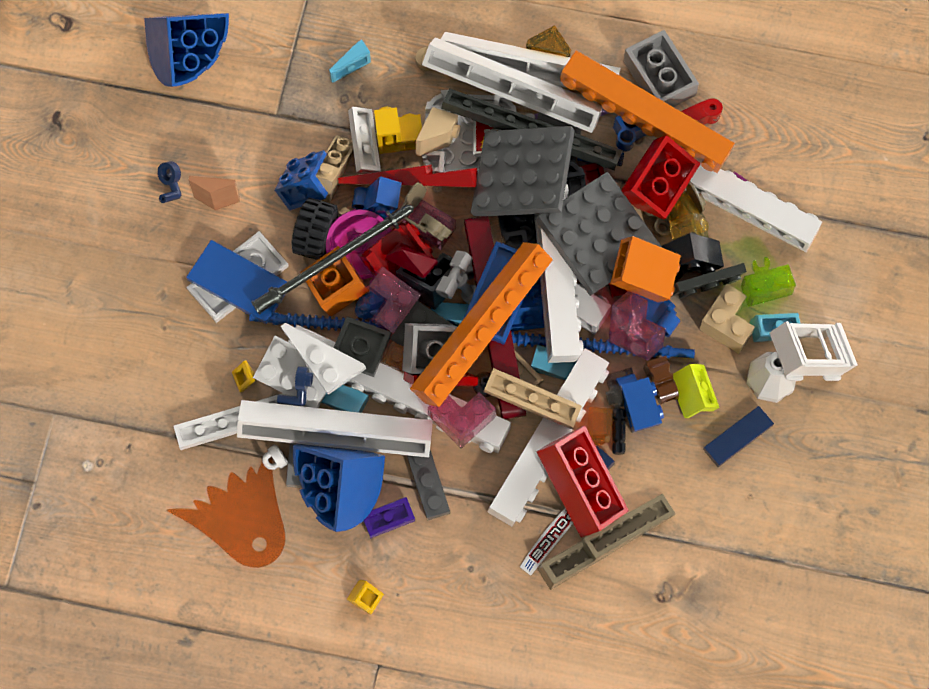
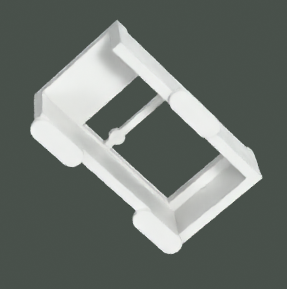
M784 322L769 332L787 381H801L803 376H823L826 381L841 380V375L857 366L841 323L832 325ZM819 338L825 352V357L828 360L807 359L799 339ZM824 338H829L837 360H832Z

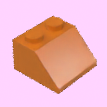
M337 246L336 248L325 254L323 257H321L320 259H318L317 261H315L314 263L300 271V273L304 272L305 270L312 267L325 257L329 256L330 254L338 250L340 247ZM346 256L306 281L319 305L329 316H333L369 291Z

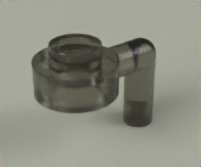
M632 368L609 373L605 379L609 391L605 392L609 405H613L614 408L624 406L623 395L615 379L633 374Z

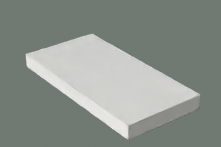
M260 231L233 251L276 276L289 267L284 258ZM193 283L186 287L215 323L219 322L236 308Z

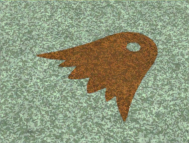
M270 457V458L268 459L269 463H271V464H272V457ZM263 462L260 465L258 474L255 473L252 467L249 468L246 483L238 475L231 472L227 485L228 492L214 486H208L207 492L211 504L194 500L193 502L198 510L182 508L167 510L199 529L234 560L247 567L259 568L273 563L281 555L285 545V529L277 503L273 470L266 468ZM258 537L264 538L267 542V546L263 551H256L252 546L253 541Z

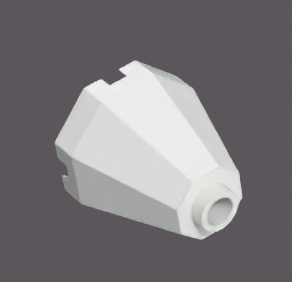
M766 352L750 363L746 384L749 388H752L757 399L777 403L785 396L793 393L796 381H787L785 379V372L777 352Z

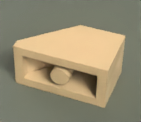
M432 107L416 140V155L422 156L449 147L453 138H457L461 126L458 125V115Z

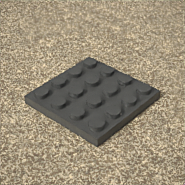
M573 127L486 131L477 174V185L473 196L472 215L480 217L561 213L574 138Z
M608 172L564 199L561 213H542L535 219L590 296L611 283L621 239L634 236L661 247Z

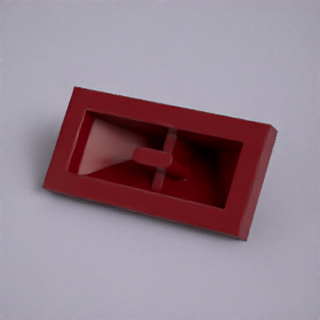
M399 242L386 255L387 260L422 278H425L438 264L436 259L402 242Z

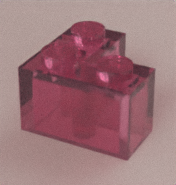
M384 267L378 269L366 286L367 289L384 300L371 321L382 329L390 331L391 334L396 331L421 296Z
M628 291L612 304L608 341L648 361L663 347L665 328L646 319L648 300Z
M480 392L462 408L448 395L440 407L428 406V416L462 449L496 417V408Z

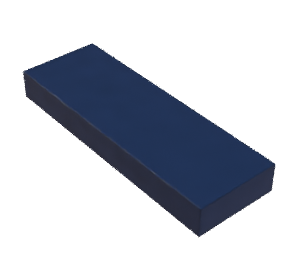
M758 406L707 444L703 450L715 465L720 467L770 429L774 423Z

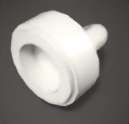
M275 444L267 449L268 452L262 458L264 466L271 470H275L278 467L283 468L288 464L286 457ZM270 457L274 459V464L269 463L268 459Z

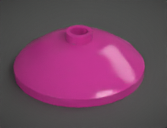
M352 210L342 214L329 228L326 239V254L337 246L343 247L384 219L368 210ZM390 227L346 255L362 279L374 276L359 256L390 232Z

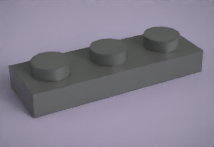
M431 450L429 458L407 455L427 521L450 514Z

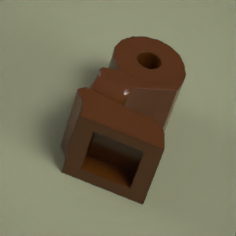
M667 356L648 361L643 367L646 375L652 376V382H654L657 390V396L655 397L660 405L679 399L673 374L669 370L670 364Z

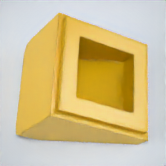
M358 580L347 600L371 615L384 594L367 581Z

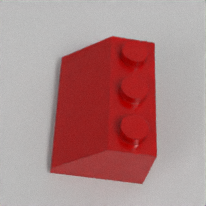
M667 135L653 140L621 191L635 208L666 219L701 163Z

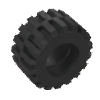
M310 197L303 203L292 235L291 245L294 254L318 260L326 254L328 231L331 224L338 218L337 205Z

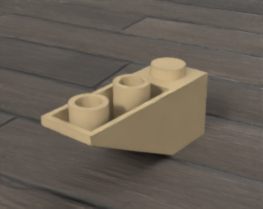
M337 135L328 147L327 155L316 174V177L328 192L323 201L329 203L339 188L338 178L344 176L354 153L352 140Z

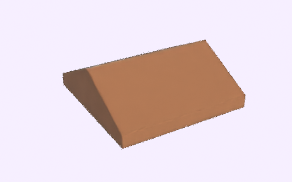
M189 176L188 180L194 198L208 207L218 210L240 202L236 180Z

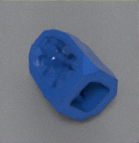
M381 285L370 290L369 293L363 295L357 301L355 314L358 318L365 320L376 319L394 309L392 299L385 286Z

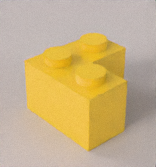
M388 106L374 110L379 154L416 150V140L422 129L420 114L408 113L398 117L397 107L391 108Z

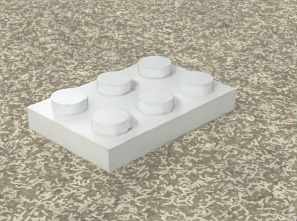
M274 336L253 378L286 395L297 396V390L295 389L298 366L308 367V365L293 344ZM313 374L312 387L307 389L305 405L311 408H318L326 391Z

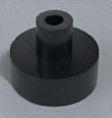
M481 372L476 375L478 377V385L473 386V389L477 395L481 397L491 396L484 392L491 373Z

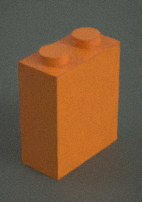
M634 236L621 239L610 284L655 302L670 300L675 289V277L680 269L679 260L681 255Z

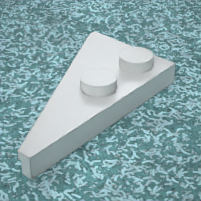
M287 323L281 325L286 336L328 395L366 369L363 363Z

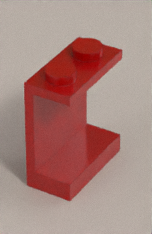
M401 222L398 224L399 229L393 228L359 256L380 286L384 285L389 294H394L400 289L396 280V271L400 266L387 260L386 255L399 242L434 258L432 256L433 250L426 242L421 241L418 236L420 232L412 223Z

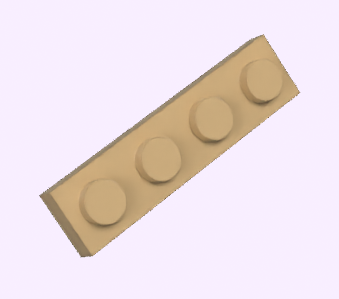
M494 368L484 389V392L570 429H573L582 408L577 403Z

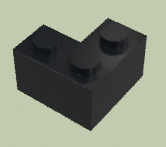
M688 233L661 246L666 250L681 255L679 260L680 269L675 280L682 278L683 274L695 271L704 275L724 267L720 242L718 240Z
M442 252L436 258L438 264L425 278L400 267L396 271L399 291L435 310L446 299L436 292V288L442 277H448L452 270L450 262L453 257Z

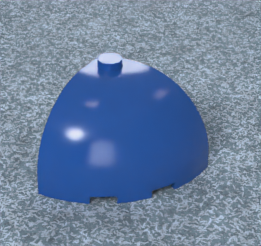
M229 13L144 18L148 56L157 79L168 87L180 86L196 80L204 71L209 70L219 57L218 53L223 42L226 41Z
M294 444L295 476L299 475L302 489L299 491L307 508L311 507L316 513V519L322 525L335 532L346 531L360 524L370 514L379 497L383 481L385 456L371 451Z

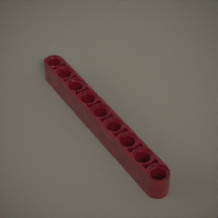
M488 216L464 219L476 287L494 247ZM510 330L504 345L493 340L488 343L492 370L494 368L520 379ZM498 398L501 418L507 420L526 416L525 409Z

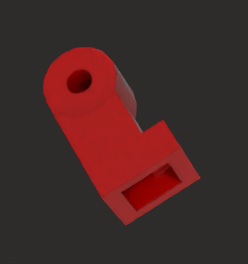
M710 98L681 112L703 125L714 124L721 117L723 105L718 99Z

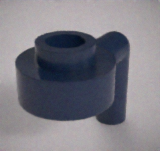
M173 161L164 162L159 165L157 174L159 180L164 185H169L171 192L159 196L161 203L174 201L182 196L178 185L181 178L180 167Z
M298 366L295 376L297 396L278 394L277 404L304 406L306 404L307 389L312 387L313 373L309 372V367Z

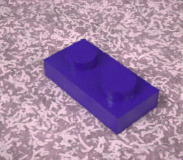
M405 497L372 510L363 521L371 539L415 521V517L408 499Z

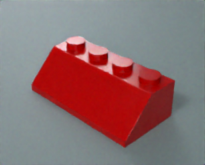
M585 426L564 435L536 451L581 538L601 531L629 512Z

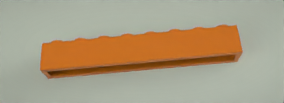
M577 50L561 72L560 81L565 87L571 90L575 89L582 93L585 99L599 103L607 112L616 113L621 116L623 121L638 126L648 136L660 138L667 135L699 161L701 166L708 171L718 173L733 149L734 142Z
M523 242L410 387V390L425 404L436 407L441 406L553 261L539 244Z

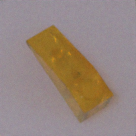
M684 190L669 213L672 240L688 233L709 238V225L705 216Z

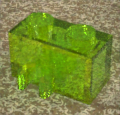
M764 257V267H759L756 260H753L752 270L755 273L744 276L741 283L743 294L747 295L746 303L748 307L793 294L796 283L789 264L769 269L770 260L768 257Z

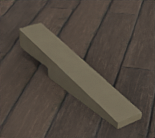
M661 494L618 518L601 531L584 537L581 542L545 561L539 566L538 571L549 589L552 590L673 517L676 513L665 496Z

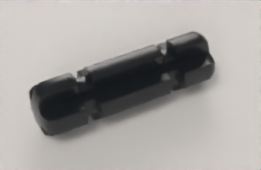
M615 408L612 412V420H614L612 423V441L614 442L612 453L615 455H623L626 451V443H624L626 440V422L624 421L626 411L623 408Z

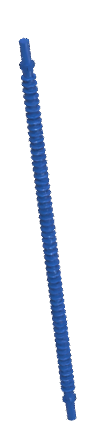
M273 312L268 323L273 325L287 323L289 325L292 324L294 327L296 325L301 327L307 326L308 329L314 326V329L320 327L321 330L327 327V330L334 328V331H337L338 328H342L345 318L342 317L339 320L338 317L332 319L329 316L326 319L324 315L318 318V315L311 317L309 314L308 317H305L304 314L298 316L295 313L292 316L291 313L283 315ZM249 316V321L261 322L255 317ZM365 319L361 321L390 331L391 334L399 326V322L392 324V321L389 324H386L385 321L379 323L378 320L373 323L371 319L369 322H365ZM513 331L511 332L513 344L516 343L517 346L524 344V347L529 344L532 348L534 345L546 347V338L542 337L541 334L535 336L532 333L529 336L528 333L521 335V332H518V334H514ZM589 338L582 340L583 349L592 350L593 353L595 350H598L599 353L605 351L606 354L609 351L612 354L619 352V355H622L624 352L627 356L629 353H632L633 356L639 354L640 357L646 354V357L653 355L654 358L657 355L667 356V358L681 357L694 359L695 349L673 348L671 345L657 346L655 343L654 346H650V343L644 345L643 342L637 345L636 342L630 344L629 341L624 344L623 341L616 343V340H613L611 343L608 339L606 342H603L602 339L596 341L595 338L592 341H589Z

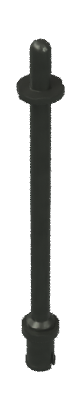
M408 204L392 215L389 210L386 211L388 218L279 288L270 287L267 293L252 301V305L260 315L274 304L282 303L281 300L285 294L392 225L394 228L399 229L400 227L397 222L414 211V207Z

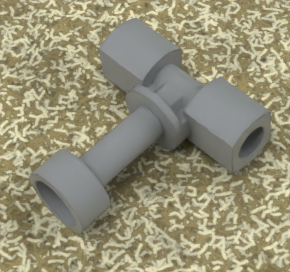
M456 251L450 262L452 270L448 277H442L436 292L441 297L452 299L456 289L460 288L462 299L469 305L476 286L467 283L468 276L466 271L472 261V257L467 252Z

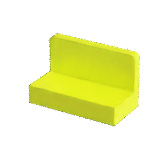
M689 364L673 373V379L679 393V399L677 400L684 418H690L701 411H714L720 408L703 364Z

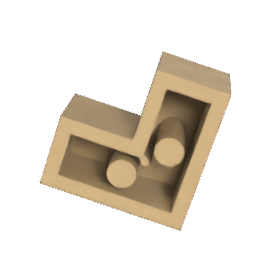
M726 284L703 318L699 330L740 354L752 336L755 326L737 316L744 306L747 295Z

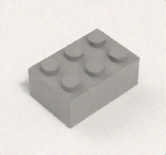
M665 30L625 49L623 62L639 87L672 107L696 96L699 83Z

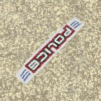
M566 508L549 525L521 564L520 568L529 575L533 574L573 524Z

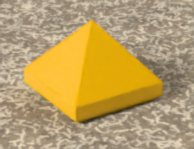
M247 360L243 361L232 371L240 393L255 382V378H253L255 373Z

